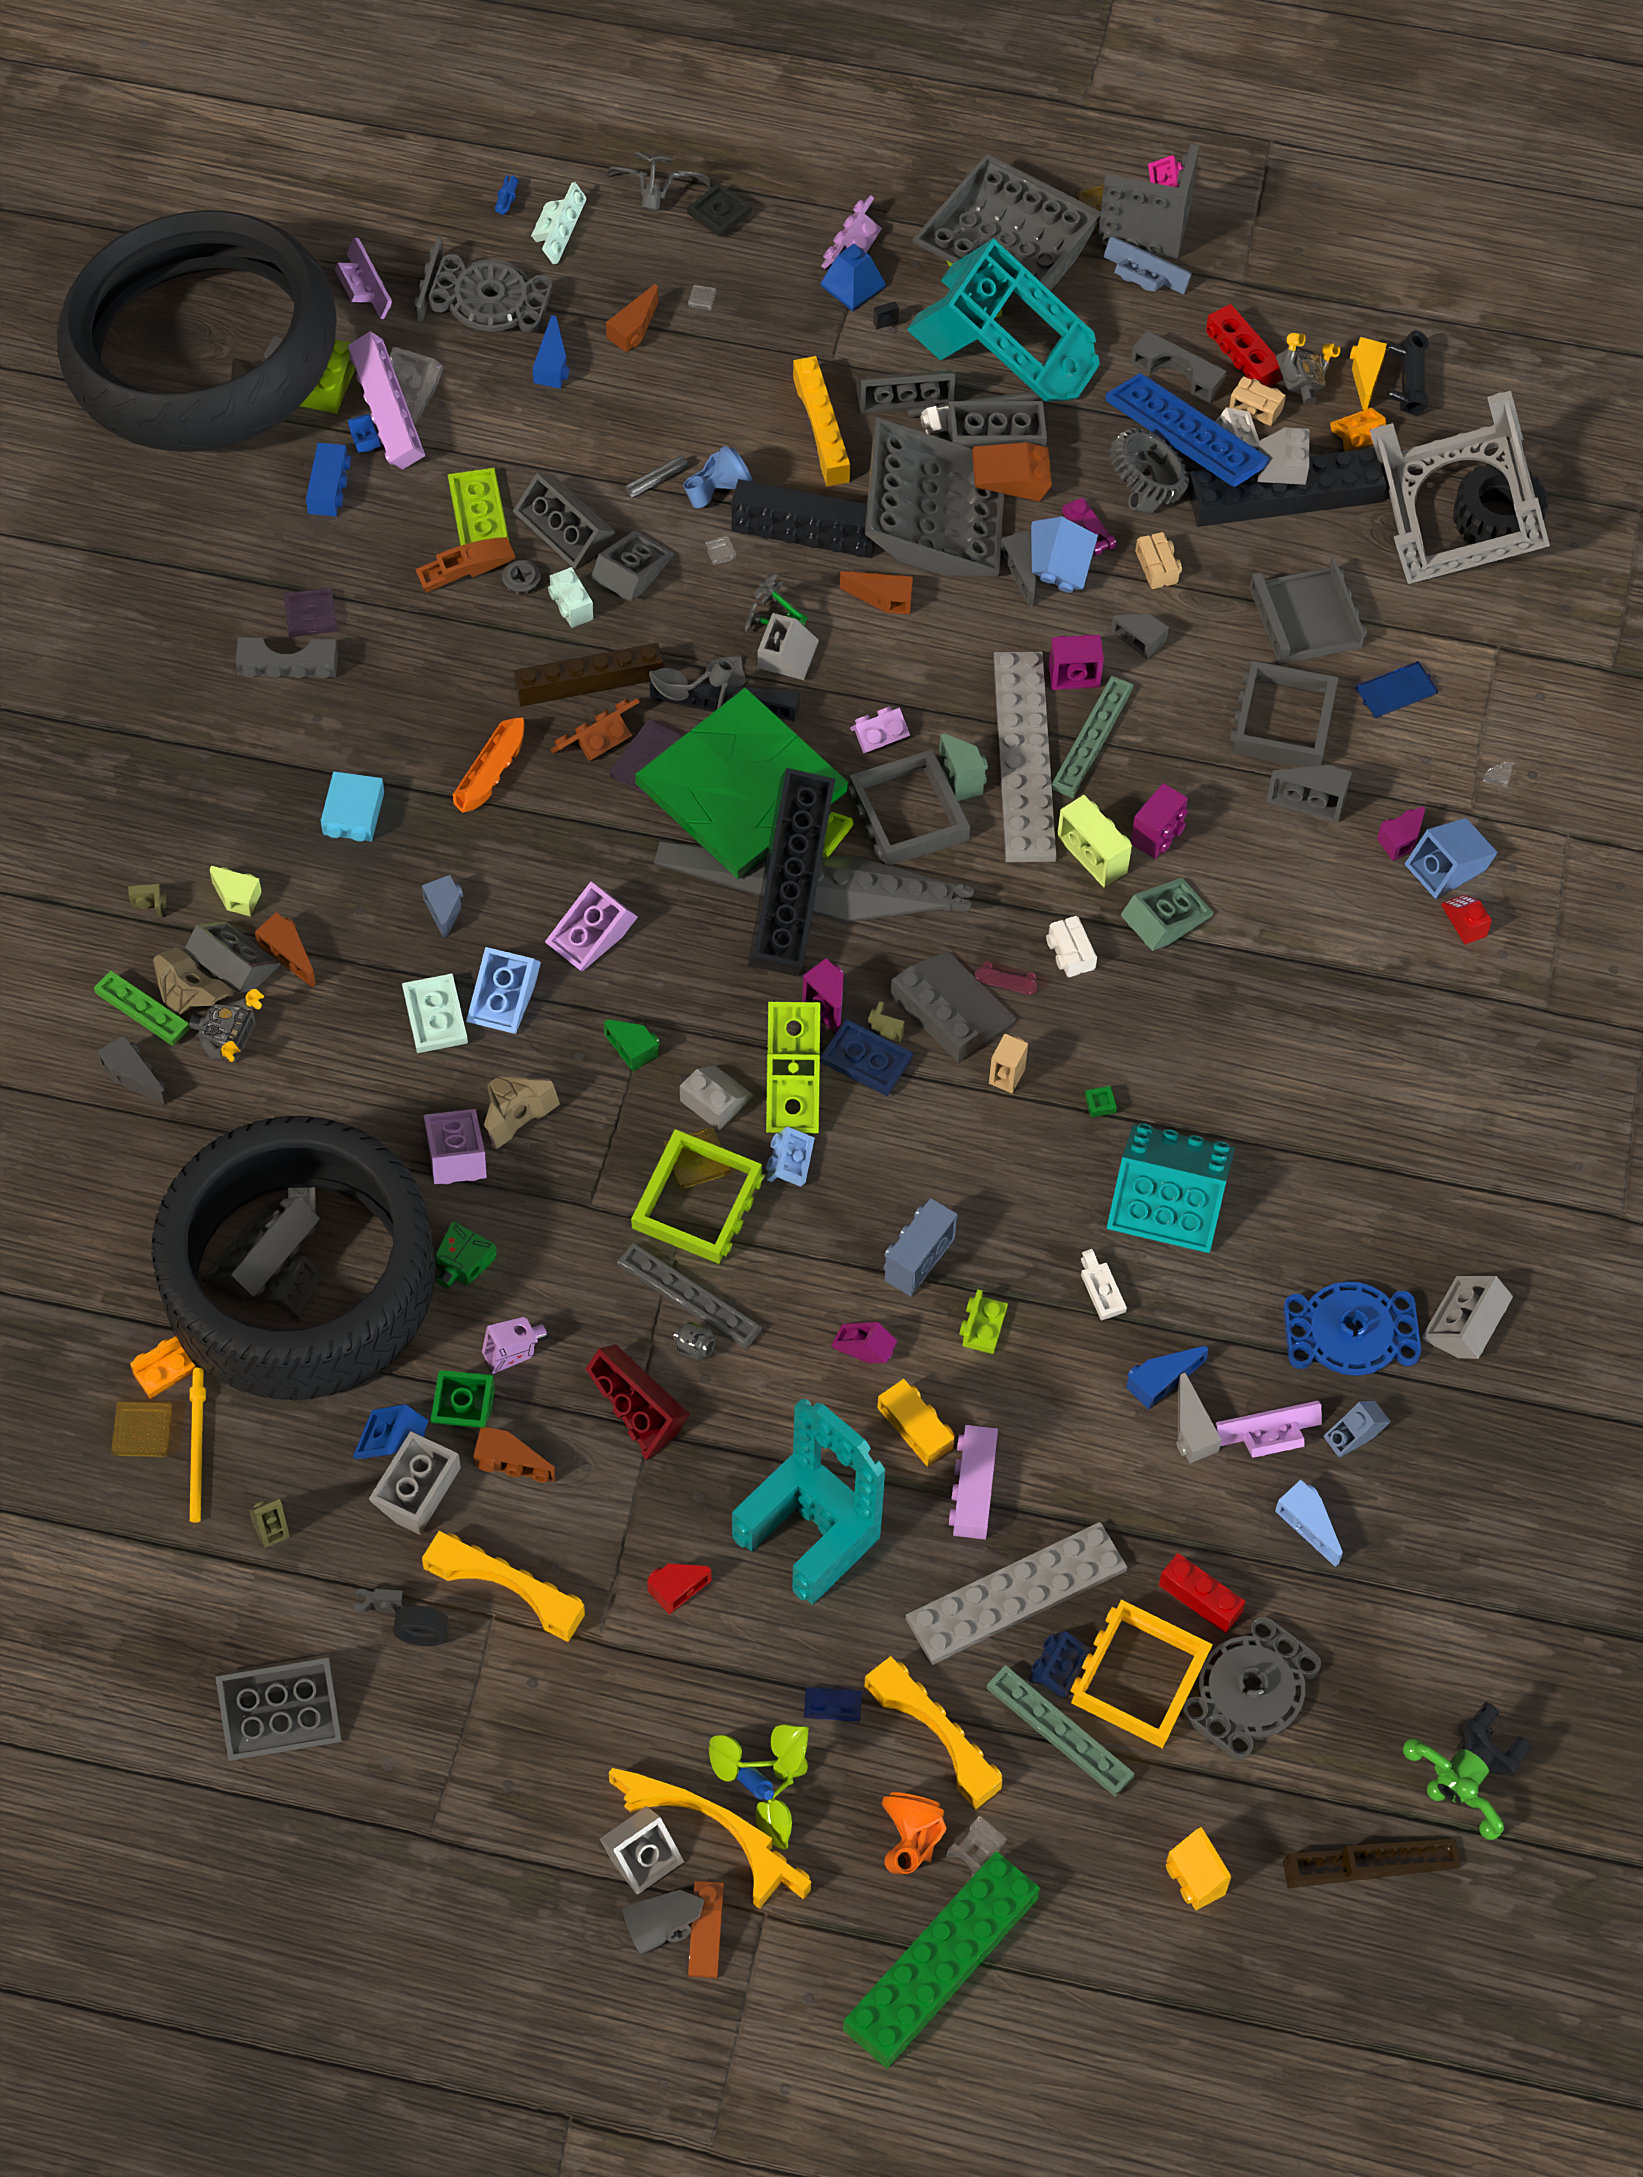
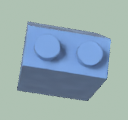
M1062 516L1032 521V573L1040 576V580L1059 586L1058 589L1063 592L1071 593L1073 590L1083 589L1098 535Z
M1464 818L1427 829L1405 862V866L1435 899H1438L1485 871L1498 852L1470 821Z

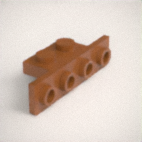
M626 698L615 705L617 710L611 714L606 710L595 717L597 722L589 726L588 722L574 729L577 733L569 738L566 734L555 740L554 742L557 746L550 749L551 752L555 753L577 740L589 761L632 736L620 714L638 704L639 700L636 698L630 702Z

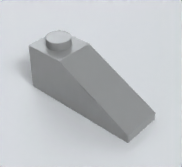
M1182 1373L1178 1383V1441L1176 1443L1180 1454L1186 1456L1189 1463L1219 1452L1222 1440L1186 1373Z

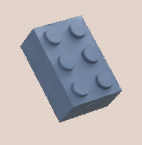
M932 1198L928 1200L925 1206L921 1204L914 1214L915 1219L913 1222L903 1227L899 1235L900 1239L896 1244L892 1243L884 1255L886 1258L883 1268L885 1270V1281L912 1297L955 1239L957 1213Z

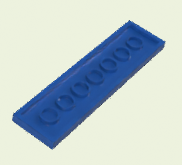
M1142 373L1137 374L1106 393V402L1155 435L1157 434L1161 439H1165L1167 443L1233 487L1266 468L1269 464V457Z

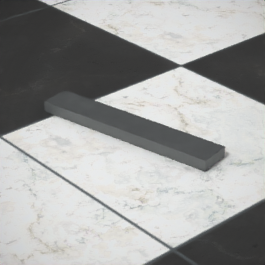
M632 1243L617 1261V1266L745 1350L762 1331V1326L635 1243Z

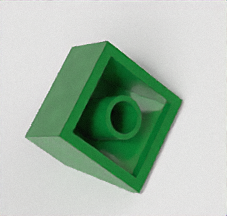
M439 1370L431 1423L486 1428L492 1412L495 1393L493 1375Z

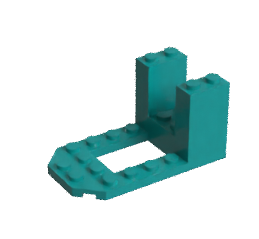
M994 238L950 266L941 279L950 291L944 298L919 312L907 328V331L940 361L978 339L1045 402L1072 401L1077 399L1100 365L1099 357L1095 355L1094 343L1096 340L1094 332ZM1013 291L1061 335V338L1043 365L994 320Z
M801 1399L794 1406L793 1454L732 1512V1537L740 1547L744 1548L746 1546L753 1552L798 1508L800 1515L807 1521L812 1520L817 1524L819 1531L823 1534L793 1565V1592L799 1599L807 1600L813 1605L880 1539L885 1468L879 1460L873 1462L867 1453L871 1448L866 1440L829 1408L818 1402L811 1406L809 1400ZM821 1447L830 1448L844 1466H851L856 1471L855 1492L821 1464Z

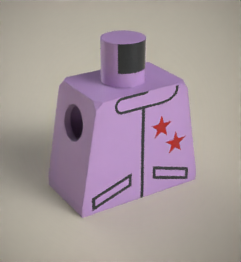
M525 1317L487 1326L482 1353L492 1374L530 1359L534 1354L536 1343L547 1340L546 1329L542 1324L531 1328Z

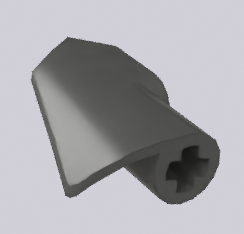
M676 1890L623 1907L622 1911L627 1928L639 1953L643 1955L665 1943V1940L678 1942L687 1938L692 1931L689 1923L700 1917L704 1900L685 1891Z

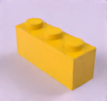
M902 1379L878 1396L877 1408L927 1467L953 1450L955 1435L952 1429L947 1424L943 1425L940 1422L935 1409L930 1404L926 1405L923 1402L920 1392L914 1385H909L905 1379Z

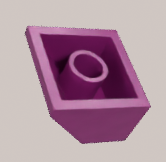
M826 958L803 975L802 1002L820 1003V1020L836 1034L841 1027L844 974L838 965L832 964Z

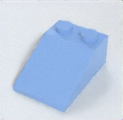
M485 947L466 1022L516 1034L535 988L541 962L533 958Z

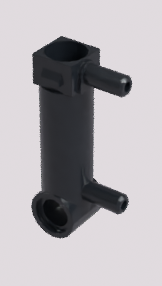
M1417 330L1412 331L1399 345L1391 342L1386 345V351L1399 355L1402 359V393L1389 389L1386 394L1387 398L1400 402V410L1414 416H1418L1428 406V394L1425 393V350L1429 347V341L1422 332Z

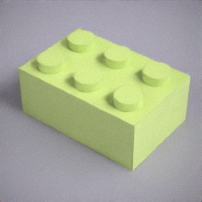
M1083 795L1060 810L1057 838L1104 888L1128 873L1131 842L1125 835L1120 834L1111 819L1105 818L1095 802L1090 801Z

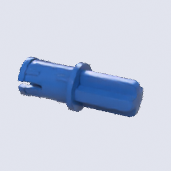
M509 175L504 178L503 186L498 191L495 211L500 213V215H505L508 212L511 202L516 197L515 190L519 180L511 175V178Z

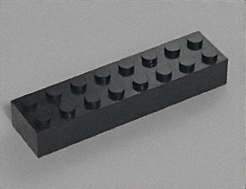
M1375 448L1309 456L1306 485L1258 482V473L1233 487L1209 470L1190 472V482L1188 483L1187 491L1197 527L1382 503L1386 482Z
M786 768L780 778L748 966L798 976L803 968L835 784L834 778Z

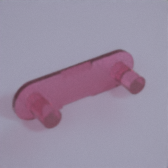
M988 961L975 972L976 979L981 983L1024 994H1033L1037 990V983L1034 981L1036 975L1032 972H1029L1026 977L1012 975L992 969L993 965Z

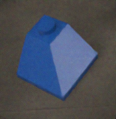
M854 243L837 255L823 278L821 287L851 311H855L883 290L886 284L871 256Z
M406 1404L372 1410L353 1458L358 1460L398 1452L410 1431L422 1437L425 1436L428 1420Z

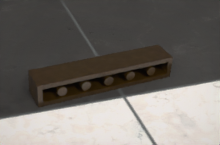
M653 643L514 670L515 688L520 707L647 683L651 681L650 671L664 668V662L659 644Z

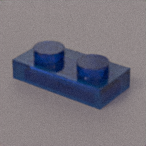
M806 1687L804 1718L860 1722L862 1691Z

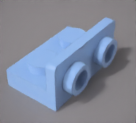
M786 1127L779 1134L776 1133L771 1141L772 1155L766 1165V1170L768 1171L767 1181L773 1182L776 1178H781L800 1187L804 1185L815 1138L790 1127Z

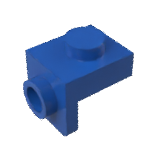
M370 414L348 420L351 437L358 453L370 452L381 446Z

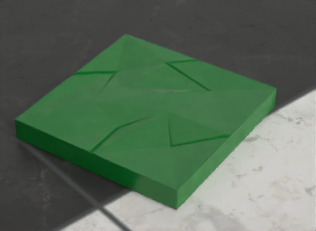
M746 688L737 693L635 774L636 784L737 879H740L767 857L780 778L786 768L834 778L835 784L831 804L845 794L848 788L847 780Z

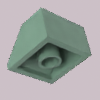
M941 734L938 762L957 801L982 795L984 784H986L985 770L988 769L985 756L980 755L977 746L948 734Z

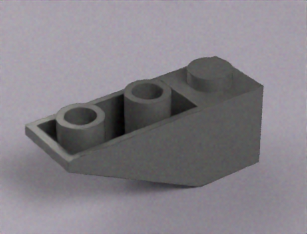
M123 1035L97 1051L101 1066L114 1083L163 1105L168 1103L166 1097L168 1089L161 1078L157 1080L154 1077V1070L147 1060L143 1061L140 1058L141 1053L134 1042L129 1043Z

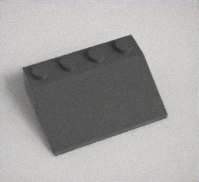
M949 951L911 965L891 980V997L957 1063H960L1016 1021V1017Z
M299 1197L267 1202L200 1280L204 1284L240 1298L258 1297L265 1290V1283L268 1279L275 1277L282 1270L283 1266L281 1264L287 1257L291 1258L299 1250L298 1244L303 1238L306 1239L316 1230L314 1225L320 1218Z
M329 1654L218 1672L215 1678L228 1761L342 1742Z

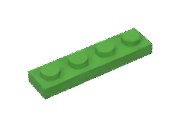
M111 970L94 987L95 994L172 1046L190 1029L188 1022Z

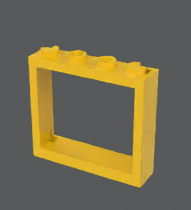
M1121 1600L1117 1609L1112 1607L1107 1615L1105 1622L1109 1623L1106 1631L1100 1630L1093 1645L1097 1646L1094 1655L1088 1653L1082 1668L1086 1671L1083 1677L1077 1676L1070 1690V1692L1074 1693L1071 1703L1163 1749L1213 1644ZM1121 1621L1194 1656L1159 1729L1086 1694Z

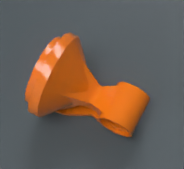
M891 1792L889 1797H883L881 1805L894 1821L902 1838L901 1842L886 1854L885 1866L892 1874L912 1873L922 1861L931 1862L934 1845L946 1831L943 1819L944 1810L939 1808L940 1804L938 1802L916 1795ZM900 1854L906 1860L903 1868L898 1865V1856Z

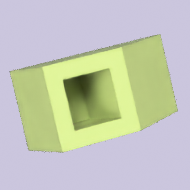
M211 866L212 884L226 909L251 917L261 895L259 878L251 874L233 872L226 867L218 868Z

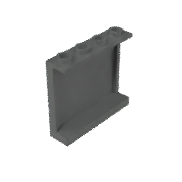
M1331 558L1329 568L1264 580L1261 572L1252 574L1250 591L1279 665L1362 648L1363 640L1367 636L1366 627L1359 620L1358 607L1351 600V589L1349 585L1345 584L1343 569L1341 566L1338 567L1335 558Z

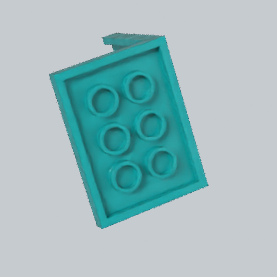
M1133 1124L1122 1156L1106 1229L1210 1253L1235 1148L1221 1141H1216L1215 1143L1204 1141L1202 1137L1196 1135L1187 1137L1179 1135L1178 1132L1170 1129L1161 1131L1153 1129L1148 1124Z

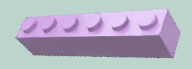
M370 331L348 345L351 353L349 358L356 367L358 373L356 375L357 380L363 386L365 392L363 394L364 399L371 408V418L379 430L378 438L386 450L385 457L391 465L394 464L403 470L423 458L425 453L383 339Z

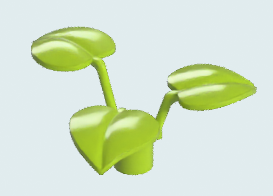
M789 1724L777 1726L771 1735V1748L778 1759L772 1761L742 1762L740 1761L742 1749L734 1738L728 1735L712 1737L709 1741L710 1762L715 1774L721 1780L728 1782L735 1780L739 1774V1767L774 1766L773 1770L776 1777L784 1780L774 1791L772 1799L768 1800V1802L758 1803L756 1823L760 1831L772 1838L773 1846L780 1849H788V1841L792 1829L791 1813L784 1802L774 1799L788 1785L793 1784V1778L802 1776L807 1772L808 1764L805 1753L809 1727Z

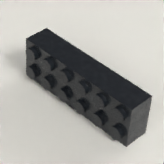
M738 479L731 501L732 531L759 536L765 539L805 545L811 548L831 550L836 553L841 552L857 557L872 558L876 543L865 535L867 504Z

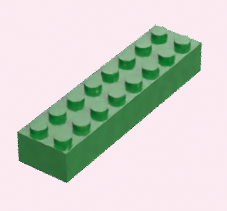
M995 1851L844 2019L843 2031L888 2069L1038 1900L1040 1887Z

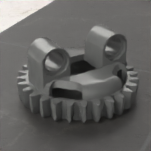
M1136 428L1126 429L1111 443L1112 447L1109 449L1111 452L1109 457L1113 459L1111 464L1114 466L1115 472L1123 482H1127V487H1133L1128 499V505L1132 511L1151 514L1162 502L1168 504L1169 502L1174 503L1176 500H1179L1188 488V483L1190 482L1188 478L1189 472L1186 471L1187 466L1182 464L1183 459L1177 456L1178 452H1174L1171 449L1172 445L1168 446L1165 443V439H1158L1157 434L1153 436L1150 431L1144 433L1143 429L1138 431ZM1152 449L1153 452L1166 462L1163 465L1158 464L1147 454V451ZM1147 467L1150 471L1153 481L1146 477L1144 474H1142V472Z

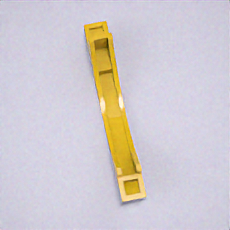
M615 1768L609 1771V1782L626 1794L624 1800L627 1803L624 1807L630 1812L643 1809L646 1806H679L710 1816L728 1829L737 1839L748 1858L754 1882L753 1904L759 1909L780 1883L802 1899H805L811 1891L809 1875L798 1867L794 1869L787 1864L786 1858L778 1851L774 1850L771 1852L772 1838L731 1811L685 1789L637 1773Z

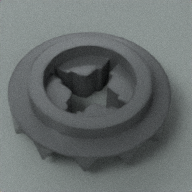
M514 561L508 564L502 572L503 585L507 587L508 591H515L517 595L519 592L524 591L528 594L529 590H536L537 584L540 583V571L535 564L529 561ZM518 573L525 578V582H521L518 579Z

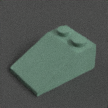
M1179 878L1134 894L1121 913V916L1144 943L1154 951L1171 944L1212 917L1214 912L1183 878Z

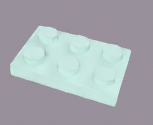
M453 974L402 983L417 1053L468 1043Z

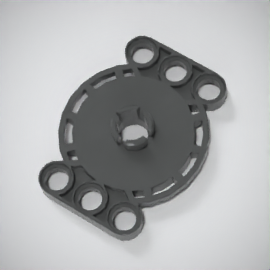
M448 254L443 257L429 294V306L436 312H444L450 308L452 314L460 322L477 330L489 332L503 331L519 325L523 332L534 333L540 328L552 292V281L545 275H537L529 279L518 267L500 260H478L464 266L462 259L458 255ZM448 263H455L458 267L450 269L446 265ZM443 280H448L452 282V284L449 286H443L440 284V282ZM537 284H545L547 288L540 290L535 286ZM491 290L495 291V296L491 297ZM442 297L446 301L444 303H436L433 300ZM532 301H539L541 305L539 307H533L529 303ZM532 318L536 322L534 324H526L524 320Z
M1259 1617L1252 1623L1250 1636L1231 1638L1219 1644L1210 1652L1199 1676L1200 1697H1191L1185 1701L1182 1709L1183 1719L1235 1760H1244L1252 1752V1738L1273 1736L1285 1730L1295 1721L1302 1709L1305 1698V1679L1309 1680L1317 1676L1321 1667L1320 1657L1273 1620L1267 1617ZM1259 1625H1265L1270 1629L1271 1634L1268 1637H1261L1256 1633L1255 1628ZM1288 1642L1292 1645L1293 1652L1290 1654L1281 1653L1278 1650V1644ZM1242 1643V1646L1234 1647L1230 1650H1227V1647L1231 1645ZM1220 1652L1221 1656L1217 1659L1214 1666L1209 1664L1212 1658ZM1304 1659H1310L1315 1663V1669L1313 1671H1305L1301 1668L1300 1662ZM1205 1671L1210 1675L1208 1686H1204ZM1253 1680L1262 1689L1257 1691L1249 1690L1246 1694L1244 1692V1682ZM1300 1688L1299 1703L1294 1701L1296 1689ZM1191 1705H1198L1202 1708L1203 1714L1197 1718L1192 1717L1187 1709ZM1289 1711H1294L1292 1716L1284 1722L1283 1719ZM1214 1722H1220L1224 1725L1225 1732L1221 1735H1216L1210 1730V1725ZM1238 1739L1243 1740L1247 1743L1248 1749L1245 1752H1237L1234 1750L1232 1743Z

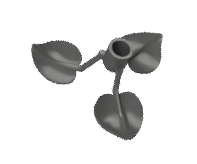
M634 152V156L652 162L650 185L645 186L644 177H647V173L635 169L613 166L607 172V178L617 174H632L639 177L642 188L641 195L643 196L641 208L659 211L661 198L665 199V193L673 178L694 179L705 183L708 187H710L711 183L708 176L699 172L672 171L661 192L660 187L654 185L656 161L671 163L672 158L647 152Z
M741 656L720 657L710 661L706 667V672L690 685H688L686 677L675 669L661 668L656 671H650L649 674L654 687L663 696L676 701L686 700L689 696L688 690H692L709 677V681L713 686H722L717 709L723 705L727 686L743 687L745 683Z

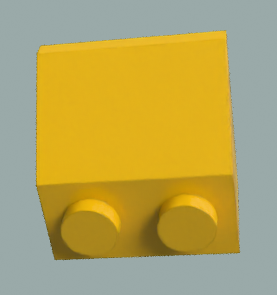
M1200 1827L1169 1852L1166 1861V1869L1173 1880H1178L1182 1887L1180 1889L1182 1897L1187 1904L1191 1903L1195 1910L1225 1896L1231 1879L1229 1871L1206 1833Z

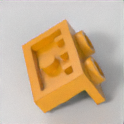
M1371 407L1330 422L1331 431L1343 439L1344 451L1358 450L1373 444L1370 429L1386 425V419Z
M177 1336L163 1340L155 1349L138 1355L130 1363L134 1377L150 1399L193 1374V1369L196 1368L182 1348Z

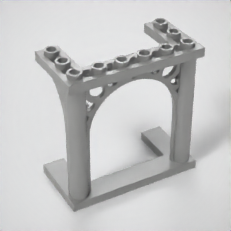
M1511 391L1500 392L1487 397L1494 421L1493 426L1482 427L1468 433H1461L1446 439L1435 440L1428 444L1413 446L1401 451L1393 423L1370 429L1383 476L1386 478L1399 534L1394 536V540L1408 584L1550 546L1538 497L1535 498L1521 442L1523 436ZM1498 447L1495 454L1491 456L1485 455L1486 450ZM1462 460L1482 461L1499 469L1509 483L1520 532L1426 557L1415 502L1417 493L1427 477L1447 464ZM1419 468L1423 470V473L1418 476L1411 475L1408 472ZM1410 482H1415L1413 486L1409 487Z

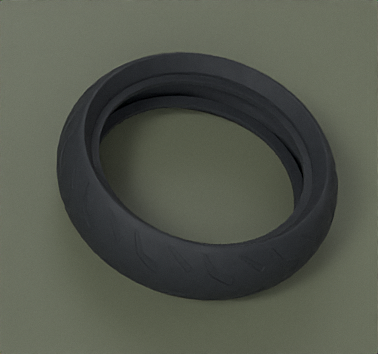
M216 210L190 211L165 216L144 223L114 239L87 263L71 285L63 303L57 329V349L62 374L71 393L90 417L103 428L127 441L153 449L176 452L205 451L226 447L250 439L275 426L300 406L316 387L328 365L335 343V327L337 323L335 300L323 269L310 251L289 233L272 223L241 213ZM210 270L247 271L274 282L294 302L291 324L276 350L252 370L217 386L183 393L149 392L119 380L101 363L103 341L109 326L117 314L139 295L159 284L180 276Z

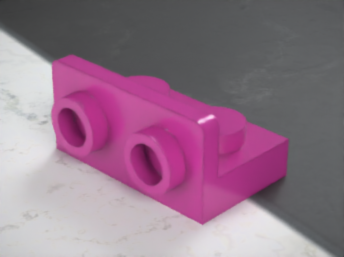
M1174 155L1149 163L1150 182L1177 187V185H1180L1177 183L1179 170L1184 169L1181 166L1182 163H1178Z

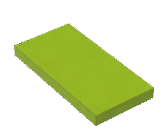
M495 468L448 474L460 545L485 539L508 538Z

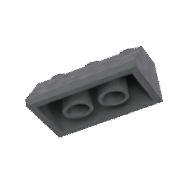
M227 921L196 925L184 949L197 964L205 966L210 970L212 976L222 979L236 993L249 992L252 989H256L281 964V962Z

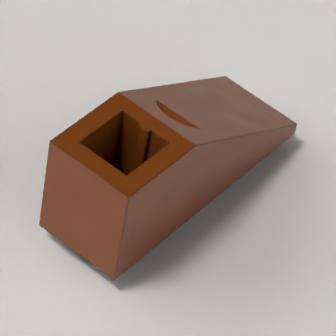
M855 571L840 572V589L885 613L910 615L913 577Z
M489 1427L480 1429L473 1455L475 1467L485 1472H505L511 1477H531L533 1480L542 1483L547 1481L555 1482V1467L510 1432Z

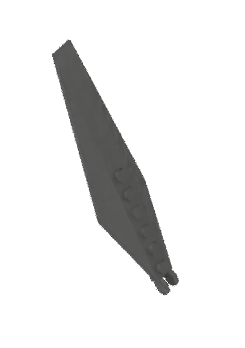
M659 842L654 860V865L760 896L766 858H764L740 879H737L703 846L671 842ZM830 855L828 859L822 857L813 913L843 922H854L933 910L968 911L971 908V903L964 898H971L974 895V890L967 885L959 884L955 886L954 884L865 858Z

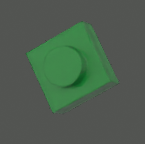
M1111 1086L1085 1090V1099L1090 1117L1116 1113L1117 1107Z

